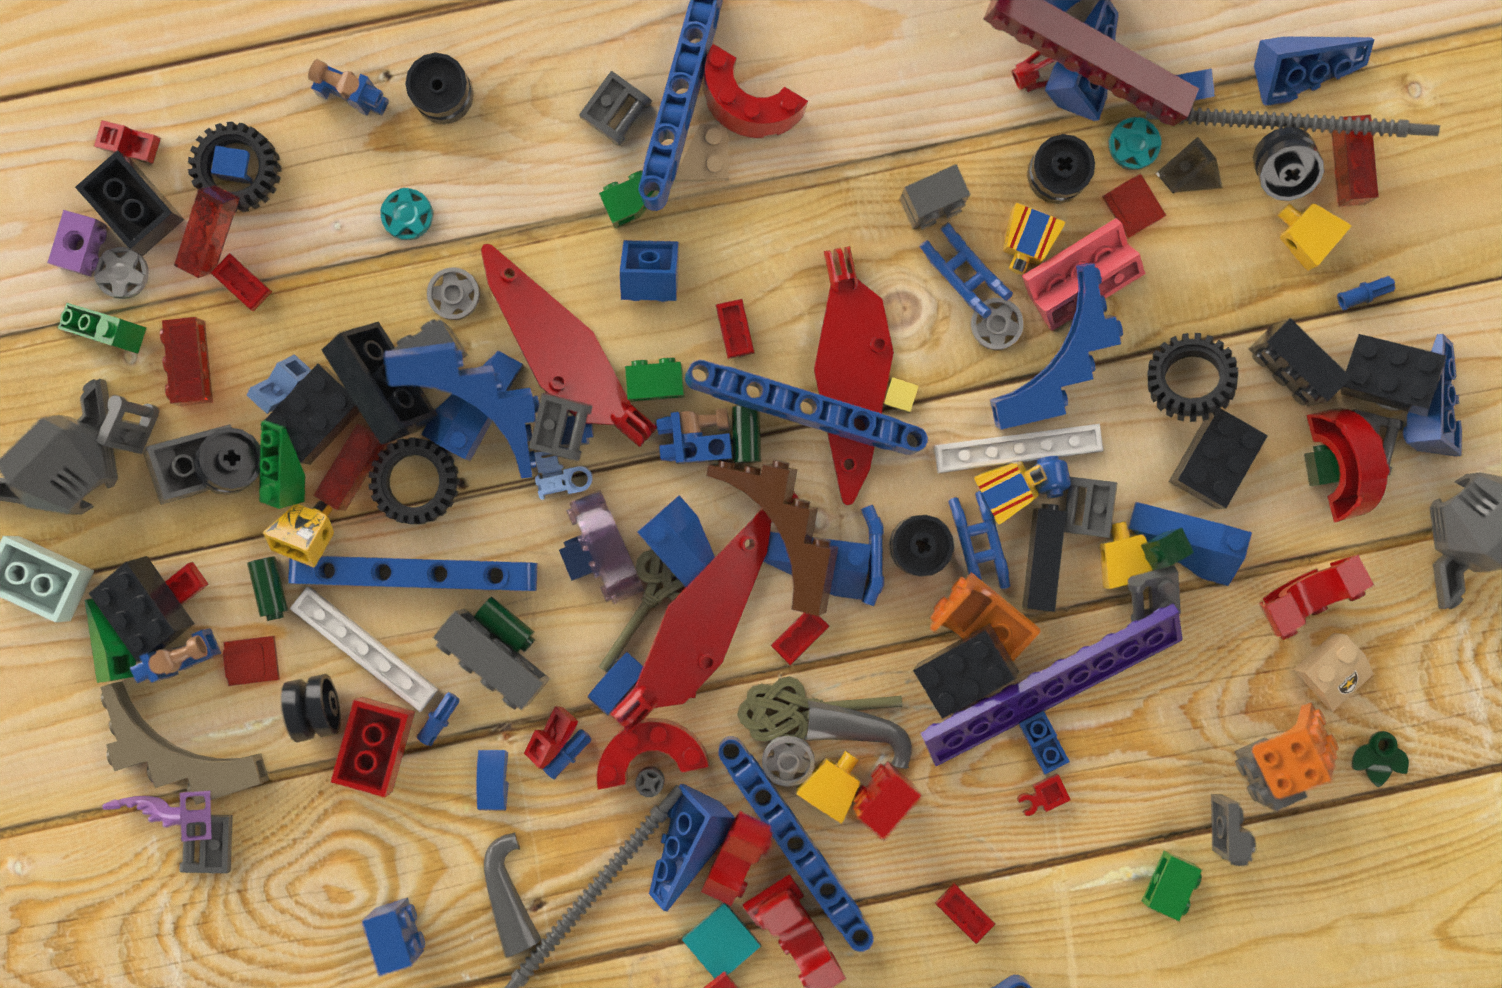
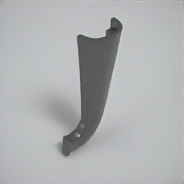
M808 700L809 724L807 736L804 738L805 741L853 740L888 743L894 750L892 765L899 768H909L912 744L908 734L902 727L889 720L864 712Z
M516 833L506 834L495 839L488 847L484 857V875L488 896L506 958L527 950L541 940L504 864L509 852L516 849L520 850Z

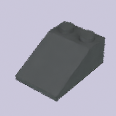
M231 424L146 446L143 454L160 505L209 490L196 477L194 469L195 454L209 435L220 429L232 428ZM223 459L224 461H229V466H232V461L230 459Z

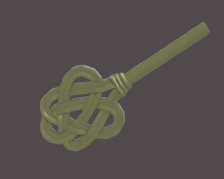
M652 549L643 552L637 559V574L639 578L648 584L641 598L642 603L599 665L606 672L611 669L650 609L655 608L666 596L674 601L680 594L676 590L684 586L679 579L672 582V578L675 575L665 563H663L662 573H659L661 559ZM651 559L650 571L648 573L646 572L645 564ZM663 582V588L654 594L657 583Z
M787 676L779 678L772 685L764 683L753 685L747 692V699L739 706L737 715L740 722L749 729L751 736L757 741H770L783 736H794L804 739L808 731L809 709L803 712H799L797 709L800 706L809 708L808 700L852 710L902 707V696L823 702L822 699L819 700L818 698H806L804 686L794 677ZM791 686L795 689L796 694L783 688ZM764 693V696H756L757 694ZM776 696L783 700L789 701L790 703L786 704L782 701H778L773 698ZM767 708L778 711L769 716L765 713ZM749 709L753 712L751 718L747 715ZM787 717H791V719L787 720L781 725H776V723L783 721ZM799 726L796 733L787 734V732ZM766 728L768 731H760V729Z

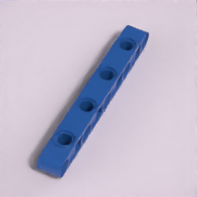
M690 0L639 184V193L643 204L651 211L661 210L668 201L704 76L706 58L714 40L723 0ZM693 39H701L697 43H691ZM679 89H687L683 94L676 93ZM667 139L674 140L670 145H662V142ZM653 190L659 191L657 196L647 197L649 192Z
M697 360L690 365L685 374L686 384L693 390L880 449L912 455L922 450L928 442L926 432L918 426L732 367L714 364L705 360ZM696 369L702 370L706 375V380H695L692 371ZM748 386H754L759 390L758 398H752L747 394ZM802 402H807L811 405L812 414L808 415L802 412L800 407ZM855 418L861 419L864 422V431L856 429L854 426ZM908 434L913 435L916 438V447H912L908 444Z
M321 556L317 565L311 567L289 558L288 583L537 591L538 563ZM328 563H331L335 568V573L331 578L327 577L324 571ZM385 564L391 569V575L387 580H384L380 575V568ZM439 566H443L447 571V578L443 582L435 577V571ZM494 568H499L503 572V579L500 583H495L491 579L490 574Z
M734 736L724 738L719 745L718 753L735 784L761 821L771 825L772 837L848 944L858 952L868 950L873 944L872 930L851 895L742 741ZM727 744H735L739 748V753L734 757L726 756L723 748ZM760 790H766L771 794V798L766 803H760L755 798L756 793ZM800 837L803 840L802 846L798 849L790 848L787 844L790 838ZM823 884H833L835 886L834 892L830 895L822 894L820 888ZM858 930L867 932L866 938L862 941H856L852 938L853 934Z

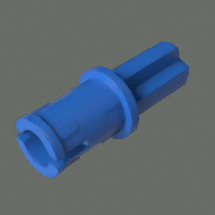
M1386 276L1370 283L1362 282L1359 287L1337 294L1339 306L1346 310L1363 302L1371 303L1374 298L1393 292L1396 289L1395 281L1390 276Z
M450 692L446 693L436 710L428 714L429 719L416 736L420 742L427 746H432L440 731L448 726L449 722L447 720L459 704L460 699Z
M580 729L543 769L544 772L552 779H556L571 762L574 763L576 761L575 757L591 742L590 735L583 729Z

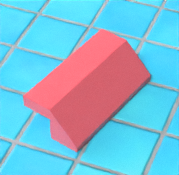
M1117 218L1022 275L1030 299L1051 331L1074 318L1078 295L1076 265L1094 263L1095 268H1099L1102 278L1099 290L1100 295H1103L1104 298L1109 297L1145 275L1141 256L1127 243L1123 224Z

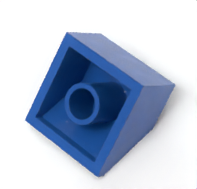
M623 241L619 271L621 300L677 301L679 241Z

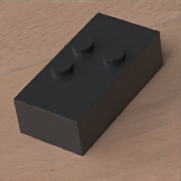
M378 321L339 332L321 351L380 444L383 445L420 431L438 414L420 386H389L384 356L385 351H392L395 346Z

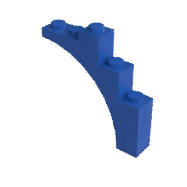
M1094 263L1076 265L1078 279L1076 311L1070 331L1058 353L1047 367L1031 381L1008 394L990 399L994 423L1000 430L1065 415L1068 398L1065 390H1061V387L1093 380L1092 372L1096 368L1092 355H1089V352L1121 344L1120 337L1123 336L1121 322L1115 316H1104V312L1107 311V304L1104 296L1100 295L1099 284L1102 283L1099 268H1095Z
M454 342L385 351L384 358L389 386L417 385L436 388L457 395L473 404L487 415L507 438L516 457L521 479L532 477L531 468L536 467L534 451H529L528 441H531L532 438L530 424L525 425V423L536 421L535 413H538L539 399L538 395H532L530 388L497 392V390H502L500 373L494 374L493 365L458 370L459 367H464L462 351L455 350Z

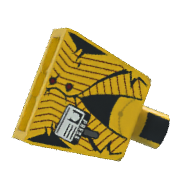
M319 500L312 509L299 504L293 505L263 532L270 550L315 567L334 535V530L328 517L332 512L331 506L322 500Z

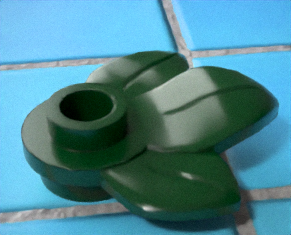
M1378 731L1370 737L1367 744L1361 745L1356 749L1351 764L1353 770L1366 769V774L1375 786L1381 787L1393 771L1407 774L1409 760L1406 753L1398 748L1397 740L1391 733ZM1381 740H1384L1385 747L1380 750L1378 744Z

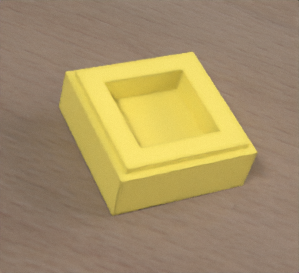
M892 377L883 405L910 413L919 386Z

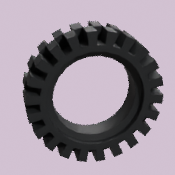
M227 122V126L221 123L216 124V130L214 131L210 128L206 129L204 132L207 136L202 138L199 135L196 139L200 143L199 146L195 147L192 145L190 151L194 153V158L188 157V163L192 166V169H188V173L194 178L191 182L198 189L197 192L210 203L231 212H237V210L247 212L249 211L248 207L256 209L260 207L258 202L261 200L266 203L269 200L267 194L269 192L274 194L277 190L273 187L274 183L280 182V177L277 175V172H281V165L277 163L280 158L278 153L274 151L275 147L255 128L248 127L240 122L238 125L234 122ZM241 143L250 146L255 151L259 162L258 174L255 180L243 190L236 192L222 190L214 182L211 173L215 146L225 147L230 144Z
M1185 333L1182 334V340L1180 341L1174 336L1170 338V345L1164 342L1160 345V352L1155 350L1153 360H1150L1148 364V390L1151 392L1153 403L1157 401V408L1160 411L1165 408L1166 415L1171 418L1174 413L1177 414V420L1184 421L1185 416L1190 417V422H1196L1197 416H1202L1203 421L1208 420L1210 413L1217 416L1220 414L1221 407L1226 409L1229 406V400H1233L1235 390H1237V360L1235 357H1232V351L1229 347L1224 350V343L1221 340H1218L1216 344L1213 343V336L1207 335L1206 339L1202 340L1201 333H1195V339H1189V334ZM1186 357H1199L1208 360L1215 366L1220 379L1214 390L1207 395L1199 398H1187L1173 392L1167 385L1165 376L1172 364Z
M402 438L397 440L396 443L388 444L385 451L381 450L377 454L379 456L377 461L373 460L371 465L374 466L373 472L369 471L368 478H371V484H368L369 490L373 491L371 497L374 502H377V508L385 512V516L406 524H426V522L435 521L437 517L443 516L447 508L452 507L454 504L453 499L457 497L459 492L457 491V485H460V479L457 478V473L459 472L458 468L454 466L453 462L455 461L452 456H449L447 451L438 446V444L422 438ZM414 455L422 456L431 461L437 469L439 475L438 490L428 503L419 507H408L400 503L392 494L390 488L391 472L400 460Z

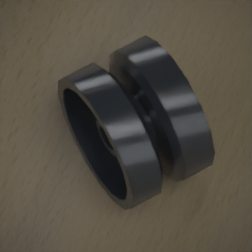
M436 52L423 55L413 62L407 72L405 85L407 95L422 116L431 122L440 124L456 122L465 116L472 106L474 92L472 83L459 62L447 54Z
M1284 127L1270 132L1257 144L1253 154L1254 168L1261 187L1267 195L1276 200L1291 201L1302 198L1312 192L1321 182L1324 173L1323 159L1310 134L1300 128Z
M1060 134L1050 137L1040 145L1028 164L1027 178L1030 188L1037 197L1049 203L1060 204L1071 201L1083 191L1094 175L1095 159L1093 152L1085 141L1074 135Z
M229 427L217 430L204 440L195 454L194 469L196 477L205 488L214 493L224 495L239 493L254 482L260 473L261 446L252 435L242 429ZM223 459H230L232 461V466H229V461H224Z
M929 515L910 516L899 522L893 529L889 540L890 556L895 565L905 573L920 577L931 576L943 570L950 562L954 551L953 536L948 526L936 517ZM917 541L925 543V548L922 551H918L919 547L915 544Z
M327 673L309 677L307 683L303 679L284 682L281 690V708L287 732L293 741L297 743L311 740L314 738L315 733L320 737L339 733L341 725L340 704L335 685Z

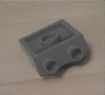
M1211 794L1212 851L1220 855L1222 859L1228 860L1231 865L1247 866L1248 861H1252V853L1256 850V842L1252 832L1240 826L1244 821L1243 809L1240 807V803L1222 794Z

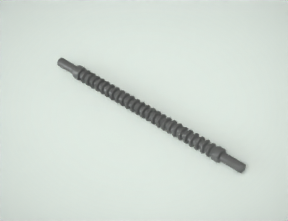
M1193 107L1189 116L1178 123L1184 124L1185 121H1188L1189 125L1192 122H1196L1199 125L1200 122H1204L1205 126H1207L1211 122L1213 126L1221 123L1222 127L1227 123L1229 127L1237 124L1238 128L1244 124L1246 128L1254 125L1255 129L1260 125L1262 129L1270 126L1271 130L1276 126L1278 129L1295 127L1303 128L1304 131L1312 129V132L1320 129L1321 133L1325 130H1329V133L1337 130L1338 134L1341 131H1345L1346 134L1354 131L1355 135L1358 132H1362L1363 135L1371 132L1372 136L1375 133H1379L1380 136L1388 133L1389 137L1396 134V137L1406 138L1407 135L1438 137L1440 125L1409 123V120L1400 119L1398 122L1391 119L1390 122H1386V119L1383 118L1381 122H1378L1377 118L1369 121L1368 117L1361 121L1360 117L1352 120L1350 116L1347 120H1344L1343 116L1335 119L1334 115L1327 119L1326 115L1318 118L1317 114L1311 118L1309 114L1301 117L1300 113L1294 117L1292 113L1284 116L1283 112L1280 116H1277L1275 112L1272 115H1268L1266 111L1263 115H1260L1259 111L1251 114L1250 110L1247 114H1244L1242 110L1239 113H1235L1234 110L1227 113L1226 109H1223L1222 112H1218V109L1211 112L1209 108L1206 111H1202V108L1194 111ZM1146 113V119L1159 120L1154 115Z
M678 785L672 789L659 806L655 805L650 810L651 815L645 816L646 822H640L641 828H635L636 833L630 834L631 839L629 841H624L625 846H620V852L614 853L615 858L609 859L610 864L603 866L605 870L598 872L599 877H594V883L588 884L589 889L583 890L584 895L577 897L578 902H572L573 908H567L568 914H562L563 919L557 920V926L551 927L552 932L546 933L547 938L541 939L542 944L536 945L537 950L530 952L531 957H526V963H521V968H517L511 974L512 979L504 988H519L527 984L529 981L528 976H533V970L539 969L538 964L545 962L544 957L548 958L550 956L549 951H555L554 945H560L559 939H565V932H571L570 926H576L575 920H581L580 915L586 914L585 909L592 907L591 902H596V896L602 895L601 890L607 889L606 884L612 883L611 878L618 876L616 872L623 870L622 865L628 864L627 859H633L632 853H638V846L643 847V840H649L648 834H654L653 829L659 828L658 823H663L667 819L668 811L683 795Z

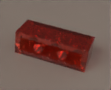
M1371 114L1350 116L1352 117V120H1356L1357 117H1360V120L1364 121V119L1368 117L1369 121H1372ZM1343 116V119L1347 120L1349 116ZM1333 130L1332 143L1338 207L1366 205L1379 198L1374 139L1371 132H1367L1366 135L1358 132L1355 135L1354 131H1350L1349 134L1341 131L1338 134L1337 130Z
M216 185L198 190L174 263L175 267L197 278L211 274L218 265L240 199L239 197Z
M197 317L162 320L163 328L160 329V340L165 348L162 364L164 371L167 372L168 383L165 385V394L167 399L170 400V404L186 406L213 403L205 321Z
M357 423L313 496L336 510L346 511L372 469L373 460L377 461L379 457L377 454L385 448L386 444L381 445L370 428Z

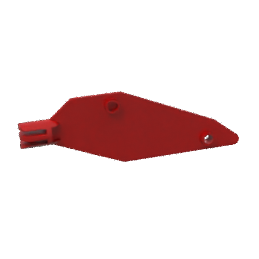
M484 244L481 247V254L487 284L539 386L548 394L593 405L591 414L587 416L586 424L614 425L633 443L641 447L644 441L648 440L651 436V433L657 430V426L628 401L627 395L594 332L493 245ZM505 275H511L512 278H507ZM569 410V412L574 417H576L577 412Z
M850 246L844 247V254L841 248L834 249L833 257L830 250L824 251L830 289L814 365L819 395L882 414L894 355L883 299L857 279ZM855 418L854 426L856 429L864 431V422L861 419ZM827 432L841 500L845 505H852L870 471L875 447ZM847 459L852 462V467L849 470L844 467V462Z
M763 509L755 515L668 606L635 688L610 713L628 733H631L654 708L685 704L723 663L768 550L772 520ZM749 539L750 544L748 547H745V542Z

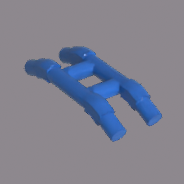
M947 222L940 229L952 247L959 252L946 263L928 240L924 241L919 247L933 267L944 276L962 296L964 301L985 319L990 316L992 310L972 292L976 287L985 281L988 287L1005 301L1012 297L1013 292L987 268L967 246V243L959 233ZM967 261L977 273L964 283L954 270Z
M981 491L975 493L983 522L967 526L968 524L959 498L950 499L948 503L955 527L957 528L968 575L972 572L982 580L978 564L994 560L1000 588H1009L1011 585L1008 566L994 516ZM987 533L991 549L974 553L970 537Z
M872 504L861 509L868 526L869 544L871 545L869 583L862 602L874 606L878 595L881 594L884 587L882 555L884 526Z

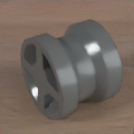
M653 766L645 767L636 778V789L644 797H654L661 792L665 778L660 769Z

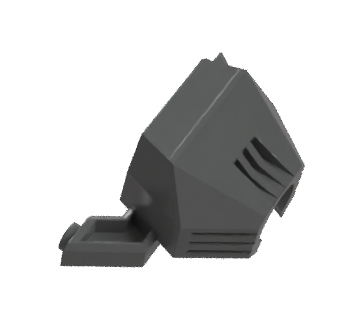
M100 378L98 380L93 379L82 388L84 393L80 397L82 416L78 420L64 415L41 417L0 458V472L3 478H0V501L24 504L27 508L82 515L94 507L83 500L89 492L104 483L107 488L114 487L118 480L114 449L95 442L109 411L107 405L109 395L106 380Z
M1482 472L1465 474L1455 481L1456 484L1464 487L1461 492L1445 502H1442L1440 498L1434 500L1430 506L1435 550L1443 554L1433 563L1439 609H1453L1463 601L1461 596L1466 591L1464 572L1468 569L1473 572H1491L1502 569L1501 476Z

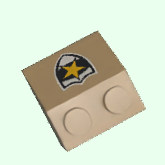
M1333 633L1294 669V672L1332 712L1373 675L1366 655L1346 634Z

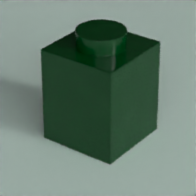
M1313 446L1314 452L1304 454L1309 486L1339 482V463L1335 454L1328 446Z
M1182 527L1163 532L1141 545L1145 558L1152 570L1170 567L1194 553Z

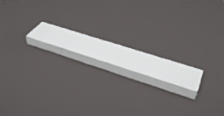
M1100 424L935 445L934 451L937 473L1011 464L1018 461H1034L1047 456L1064 457L1103 451Z
M306 587L290 607L294 613L419 712L423 711L439 689L311 587Z

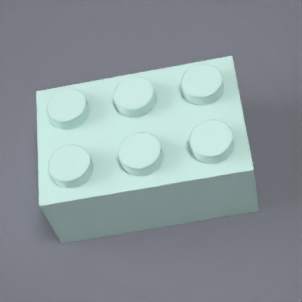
M3 536L0 541V597L55 623L71 621L94 570L20 536Z

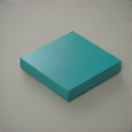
M722 903L682 938V941L714 979L724 971L729 975L761 947V943L725 903Z

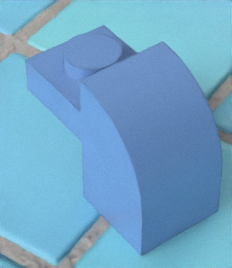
M294 354L278 362L269 378L252 386L247 396L268 414L287 397L311 369Z

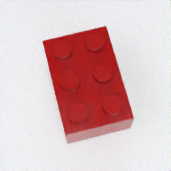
M366 697L354 699L330 782L384 798L391 794L395 786L416 711Z
M888 761L885 765L880 763L872 771L870 776L873 779L866 787L861 785L857 789L853 798L854 801L852 802L857 818L882 840L887 838L922 797L913 782Z

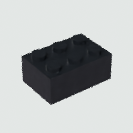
M118 150L75 186L125 245L142 256L185 220L133 160Z
M1291 318L1270 326L1249 348L1253 353V359L1259 365L1266 366L1273 373L1272 377L1282 386H1287L1293 392V398L1303 406L1309 407L1328 402L1352 378Z
M1358 334L1346 372L1352 378L1341 388V394L1427 417L1447 355Z
M318 363L271 412L265 421L285 427L300 463L311 465L360 411L340 379L329 368Z
M1220 409V414L1217 416L1210 413L1209 419L1202 422L1168 482L1215 509H1226L1268 435L1223 409Z
M147 556L125 562L89 592V595L137 662L141 661L140 656L146 653L163 650L195 624Z
M989 623L920 661L913 672L943 719L1016 680L1019 670Z

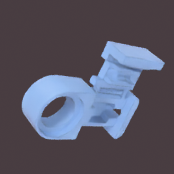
M542 451L534 453L538 473H542L543 477L541 478L540 474L535 477L540 499L544 500L547 494L566 490L568 494L587 490L592 484L593 476L588 468L576 466L563 469L562 473L563 465H559L556 455L542 458V455L547 456L551 454ZM576 471L586 473L588 477L587 484L582 487L576 486L572 482L573 473Z

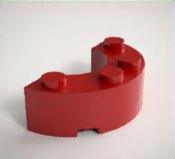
M712 44L705 63L703 91L710 112L720 124L741 136L764 138V136L777 134L778 136L783 134L802 119L808 100L785 86L777 94L770 97H754L746 94L734 79L737 58Z
M1334 408L1306 415L1313 442H1321L1328 446L1335 454L1339 463V485L1334 493L1327 496L1334 523L1365 515L1374 510L1384 496L1390 473L1381 436L1375 432L1373 427L1362 416L1349 409Z
M1359 555L1331 562V567L1320 571L1317 568L1267 594L1263 598L1265 604L1262 601L1259 602V605L1275 636L1281 637L1282 640L1291 638L1298 634L1296 629L1306 624L1305 618L1310 614H1320L1328 609V605L1341 600L1349 599V601H1355L1365 596V590L1374 586Z
M663 718L644 719L631 733H628L624 728L620 730L606 746L597 768V789L601 790L625 785L628 780L630 762L638 754L646 751H661L670 755L677 762L681 773L709 767V758L697 736L680 725V723Z
M739 811L721 845L717 858L713 862L701 892L729 906H732L736 897L742 898L748 882L744 880L752 863L756 864V862H759L762 855L766 857L773 842L771 840L773 832L770 831L771 825Z
M788 888L758 907V913L755 915L758 924L763 930L768 929L774 937L778 935L780 947L786 955L789 953L792 955L801 971L798 977L804 988H833L846 979L833 952H830L824 943V937L797 897Z

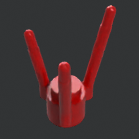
M1037 50L1026 60L1016 64V68L1012 70V76L1018 89L1026 88V91L1030 92L1037 88L1046 87L1048 80L1036 82L1040 78L1039 69L1053 63L1055 60L1047 58L1037 64L1032 63L1041 56Z

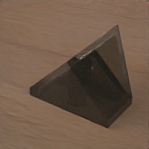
M1199 137L1195 138L1156 172L1157 176L1173 194L1175 192L1222 188L1217 159Z

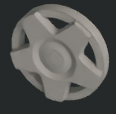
M127 247L108 249L101 254L102 256L99 258L95 269L94 278L96 284L105 294L117 299H128L136 296L143 290L148 281L149 270L145 259L140 254ZM117 253H126L122 257L117 255ZM138 260L142 267V273L135 268ZM111 284L113 292L109 291L105 285ZM130 284L137 285L133 290L127 292Z
M446 268L439 271L432 277L427 288V299L430 307L439 316L449 320H458L470 315L477 307L480 298L479 286L471 274L460 268ZM456 273L466 276L467 279L458 280ZM443 276V284L439 286H434L436 282ZM474 290V299L472 302V300L469 298V294ZM433 299L441 301L440 310L436 307ZM456 309L464 311L460 314L453 315Z
M991 298L984 301L983 303L992 312L985 319L981 316L982 322L976 325L978 313L974 311L971 318V330L974 338L983 347L991 350H1002L1010 347L1019 339L1023 330V317L1020 310L1014 303L1009 300L1005 301L1003 298ZM1001 303L1002 305L998 309H994L989 304ZM1013 311L1017 317L1018 323L1011 320V315ZM1007 335L1014 336L1011 341L1004 344ZM988 336L991 344L984 341L981 337Z
M794 736L777 737L767 745L763 752L762 767L764 773L772 782L787 787L799 785L805 782L814 770V753L809 744L802 738ZM773 749L774 755L768 757L769 752ZM805 752L808 753L810 761L803 757ZM771 771H779L780 778L775 776ZM795 773H804L802 776L793 779Z

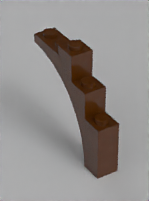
M719 460L718 464L708 465L706 476L727 482L746 493L762 507L775 524L785 543L792 568V610L816 616L826 613L838 547L830 545L831 541L823 538H814L812 541L818 508L809 506L810 502L802 499H793L792 502L798 469L789 468V462L773 460L772 464L763 465L762 471L759 467L745 465L744 469L735 468L734 462Z

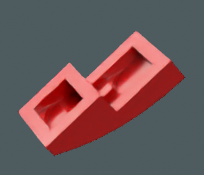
M101 120L94 147L111 153L118 150L131 159L153 164L161 138L154 134Z
M555 706L544 730L535 729L524 754L539 769H544L564 747L579 721L564 707Z

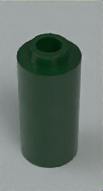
M740 405L733 406L734 463L761 462L760 411Z
M275 556L248 562L247 566L259 616H266L267 621L283 618V612L288 611Z
M492 596L480 607L474 616V619L515 653H518L520 650L525 653L535 641L532 637L535 632Z

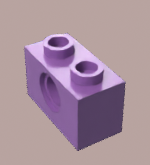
M63 210L47 263L91 277L99 261L98 253L100 246L107 237V224L91 217ZM83 239L84 244L82 248L77 250L78 241Z

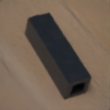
M1042 503L1041 508L1033 509L1022 608L1055 612L1066 511H1059V505Z

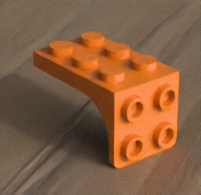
M972 572L966 578L961 576L955 582L949 597L943 596L933 608L935 611L930 617L933 620L930 626L933 632H936L940 626H944L962 638L990 623L1012 661L1026 649L1041 631L1038 626Z
M1312 702L1301 706L1298 720L1294 727L1275 738L1254 745L1252 753L1274 797L1277 799L1332 781L1334 768H1336V751L1339 750L1333 734L1328 735L1323 726L1326 725V720L1320 709L1316 710Z

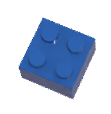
M408 897L376 907L362 920L378 976L412 966L424 952L425 939L423 933L417 930L415 923L417 913L414 905L409 904Z

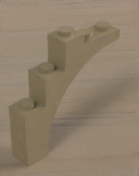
M123 681L101 687V702L108 710L110 717L109 728L117 740L116 742L106 744L108 749L106 753L107 760L113 766L114 771L147 761V775L149 780L154 783L155 788L188 778V792L210 791L211 800L269 780L261 753L241 758H214L198 755L177 747L160 736L143 720L131 702ZM190 796L194 799L196 805L205 802V797Z

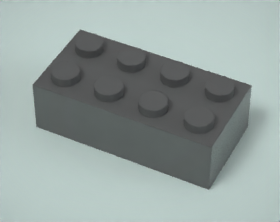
M466 609L454 611L433 636L438 642L436 646L443 653L449 656L452 653L460 660L458 664L468 673L474 671L482 678L480 682L490 691L496 689L504 696L502 700L512 709L518 707L522 710L527 707L551 679L519 652L515 653L474 619V616Z

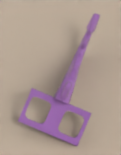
M210 791L180 793V807H170L161 798L153 796L113 799L103 805L104 810L120 809L122 806L132 808L137 805V809L142 810V814L151 815L148 818L149 822L162 821L165 828L181 825V841L207 840L212 838ZM190 796L205 797V808L202 810H187L186 798ZM192 822H204L206 824V834L188 836L186 825Z

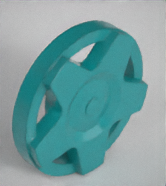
M1131 117L1121 121L1112 130L1109 137V151L1112 158L1117 164L1130 170H1139L1150 165L1159 155L1162 145L1161 136L1157 128L1150 121L1141 117ZM1133 123L1131 129L1122 127L1126 124ZM1146 127L1151 131L1152 134L1147 133ZM1115 139L1120 143L1117 151L1114 144ZM1155 148L1153 155L1149 158L1148 150ZM1133 158L1137 164H1130L1125 160Z
M400 188L388 195L381 205L382 224L397 239H417L424 235L432 224L433 209L431 203L425 195L415 189ZM412 194L420 197L422 200L414 201ZM396 197H398L397 202L391 203ZM427 213V219L423 225L421 217ZM386 215L392 218L390 226L388 225ZM405 229H410L413 234L402 235L401 233Z

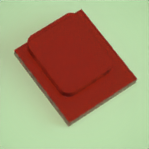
M1141 173L1102 196L1113 216L1123 224L1127 239L1166 216Z
M275 635L223 642L225 677L228 679V686L280 680Z

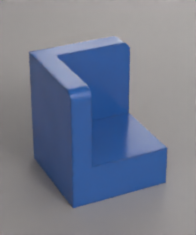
M215 146L211 173L220 180L251 184L253 178L247 175L250 153L246 150Z

